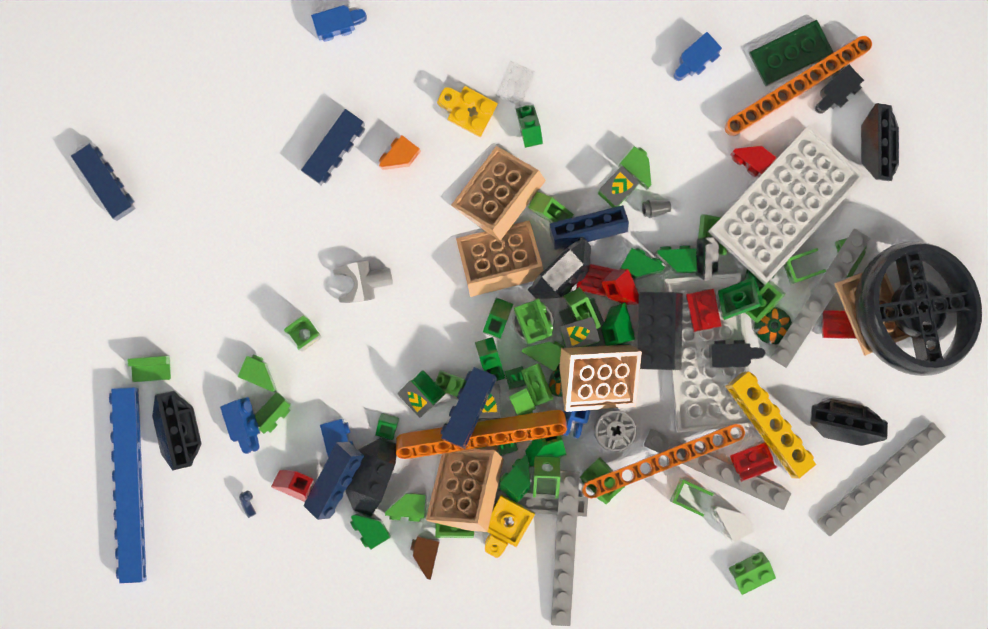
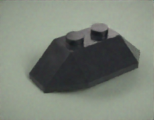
M876 103L861 125V164L875 180L889 182L893 180V176L899 167V126L892 112V105Z
M584 237L573 243L539 274L527 290L535 299L562 298L568 294L572 287L579 281H582L589 272L591 245Z
M175 391L156 394L152 418L160 453L172 471L191 467L202 445L194 408Z
M829 398L811 407L810 424L823 438L858 446L887 440L888 422L885 419L882 420L877 413L867 406Z
M378 438L358 449L364 457L360 462L359 468L354 473L351 483L345 490L353 511L370 517L382 502L397 458L396 443L383 438Z

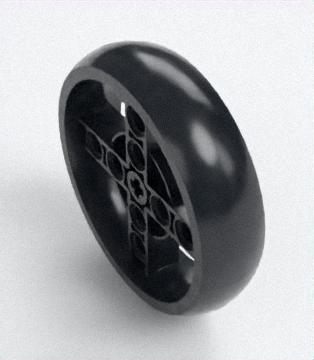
M919 241L898 243L875 256L860 277L855 297L858 327L871 351L889 367L914 376L937 375L958 365L974 347L982 323L981 297L976 282L969 270L956 256L946 249ZM896 261L901 286L893 294L891 303L879 304L881 282L889 266ZM923 262L933 267L944 278L952 294L943 295L934 284L926 281ZM957 312V325L953 340L942 355L937 331L944 324L947 314ZM895 322L901 331L911 336L915 357L903 351L894 342L884 323Z

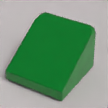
M381 413L375 436L393 441L399 418Z

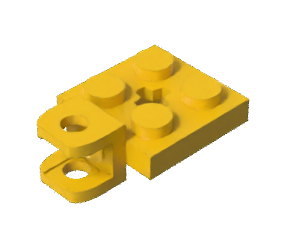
M466 86L463 87L461 93L452 88L445 87L437 100V104L441 108L451 112L447 121L481 138L498 105L495 101ZM444 96H448L450 101H446ZM475 107L476 112H478L477 115L469 116L468 108Z
M500 495L492 509L487 531L489 535L485 541V552L495 558H499L504 553L508 543L517 548L534 518L535 512ZM512 517L514 523L506 525L504 518Z

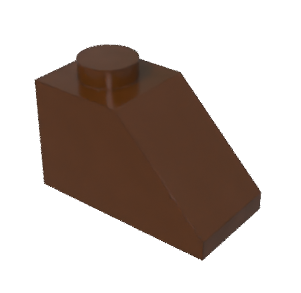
M418 535L416 539H412L410 550L413 551L412 556L426 579L431 580L440 540Z

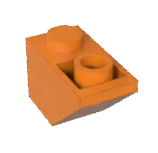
M403 135L400 138L396 137L390 145L392 147L388 153L384 152L380 157L379 167L382 170L410 167L421 150Z

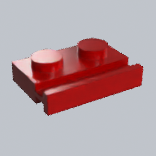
M590 264L589 272L582 281L577 283L576 289L580 287L583 292L607 297L601 281L613 270L617 269Z
M714 289L686 294L693 332L722 326Z
M823 311L822 338L857 339L846 311Z
M766 442L730 456L736 472L741 478V482L777 468Z

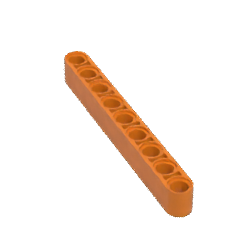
M867 36L856 38L732 116L725 124V132L730 136L742 133L839 72L848 64L858 60L872 48L871 39ZM859 42L865 45V50H861L858 47ZM843 52L849 55V60H845L842 57ZM826 63H832L834 70H829L826 67ZM810 73H816L818 80H813L810 77ZM794 83H800L802 90H797L794 87ZM783 92L786 95V100H781L778 97V93ZM762 103H769L770 110H765L762 107ZM747 112L753 113L754 116H755V119H754V120H749V119H747L746 113H747ZM730 123H737L739 129L732 130L730 127Z
M550 410L479 421L465 450L563 435L567 431L565 413L562 410ZM442 427L402 433L396 437V455L401 459L456 452L464 449L444 441L441 438L442 434H440Z
M740 424L728 425L596 477L582 485V494L586 498H596L742 440L745 436V429ZM733 427L739 431L737 438L731 436L730 432ZM716 434L721 438L719 445H715L712 440ZM698 441L703 444V450L700 453L694 448L695 443ZM680 448L683 449L686 454L684 459L682 460L679 459L676 455L678 449ZM660 456H665L668 460L667 465L664 467L660 466L658 462ZM643 463H647L650 467L649 472L646 474L640 470V466ZM625 470H629L632 474L629 481H625L622 478V473ZM607 477H611L614 481L611 488H607L604 485V480ZM589 484H593L596 488L593 495H588L586 492V487Z

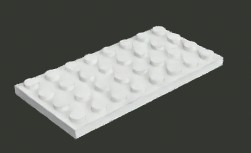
M808 125L708 232L765 285L865 176L811 125Z
M741 273L712 275V280L704 281L699 276L664 279L665 292L683 293L681 370H672L677 432L721 429L732 424H740L743 427L753 426L725 387L740 373L750 372L749 366L741 368H710L709 345L714 344V341L726 340V344H733V340H745V343H747L745 314L742 313L724 320L718 290L742 282ZM714 289L722 326L693 332L686 294ZM750 388L747 390V395L749 398H751L752 391Z

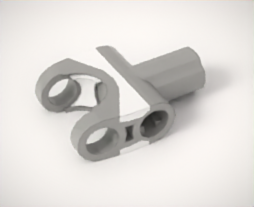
M368 261L347 264L333 270L334 276H349L354 282L352 291L346 294V296L338 298L339 303H359L375 299L373 288L393 285L390 268L370 271Z

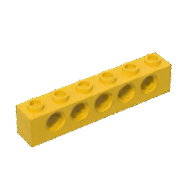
M749 371L740 373L725 387L790 477L800 479L817 465L813 460L814 456L804 448L802 439L791 430V424L780 415V409L777 405L772 404L767 391L759 386L757 377ZM749 388L752 391L751 398H749L747 395V390ZM760 404L763 406L762 413L758 410ZM771 419L774 421L773 429L770 427ZM782 435H784L786 438L784 444H782L781 442ZM794 450L797 453V457L795 460L792 457V453Z

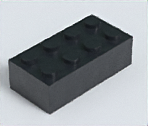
M639 292L638 350L641 351L640 369L681 370L683 293Z

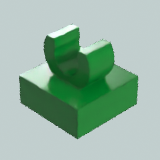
M523 366L504 371L509 390L526 385L521 372Z
M516 442L497 445L500 456L518 451Z

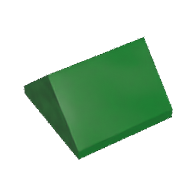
M754 277L718 290L724 320L765 305Z

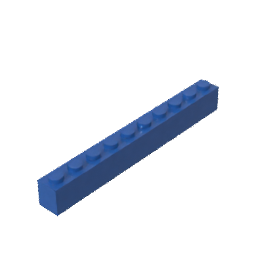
M139 388L111 389V393H109L110 405L112 404V412H110L109 418L110 423L113 424L110 440L114 444L111 460L114 462L115 469L112 471V481L115 482L113 501H116L113 517L117 521L114 538L118 544V548L115 549V558L118 560L116 578L119 579V584L141 583L147 581Z

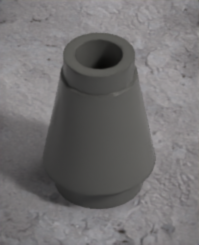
M647 200L642 203L643 216L648 218L671 212L672 209L670 201Z

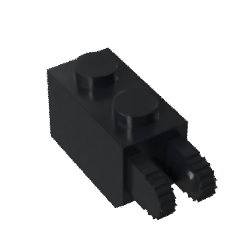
M850 64L820 90L822 100L814 108L816 113L823 114L830 107L832 109L837 106L841 108L849 101L846 98L851 93L855 95L863 88L860 84L865 80Z
M716 340L714 344L709 345L710 368L748 367L751 360L763 358L766 350L760 347H751V344L745 343V340H733V344H726V340Z

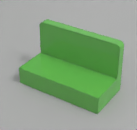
M168 356L127 359L128 367H131L132 382L171 379L170 357Z
M540 363L521 370L535 406L554 399Z

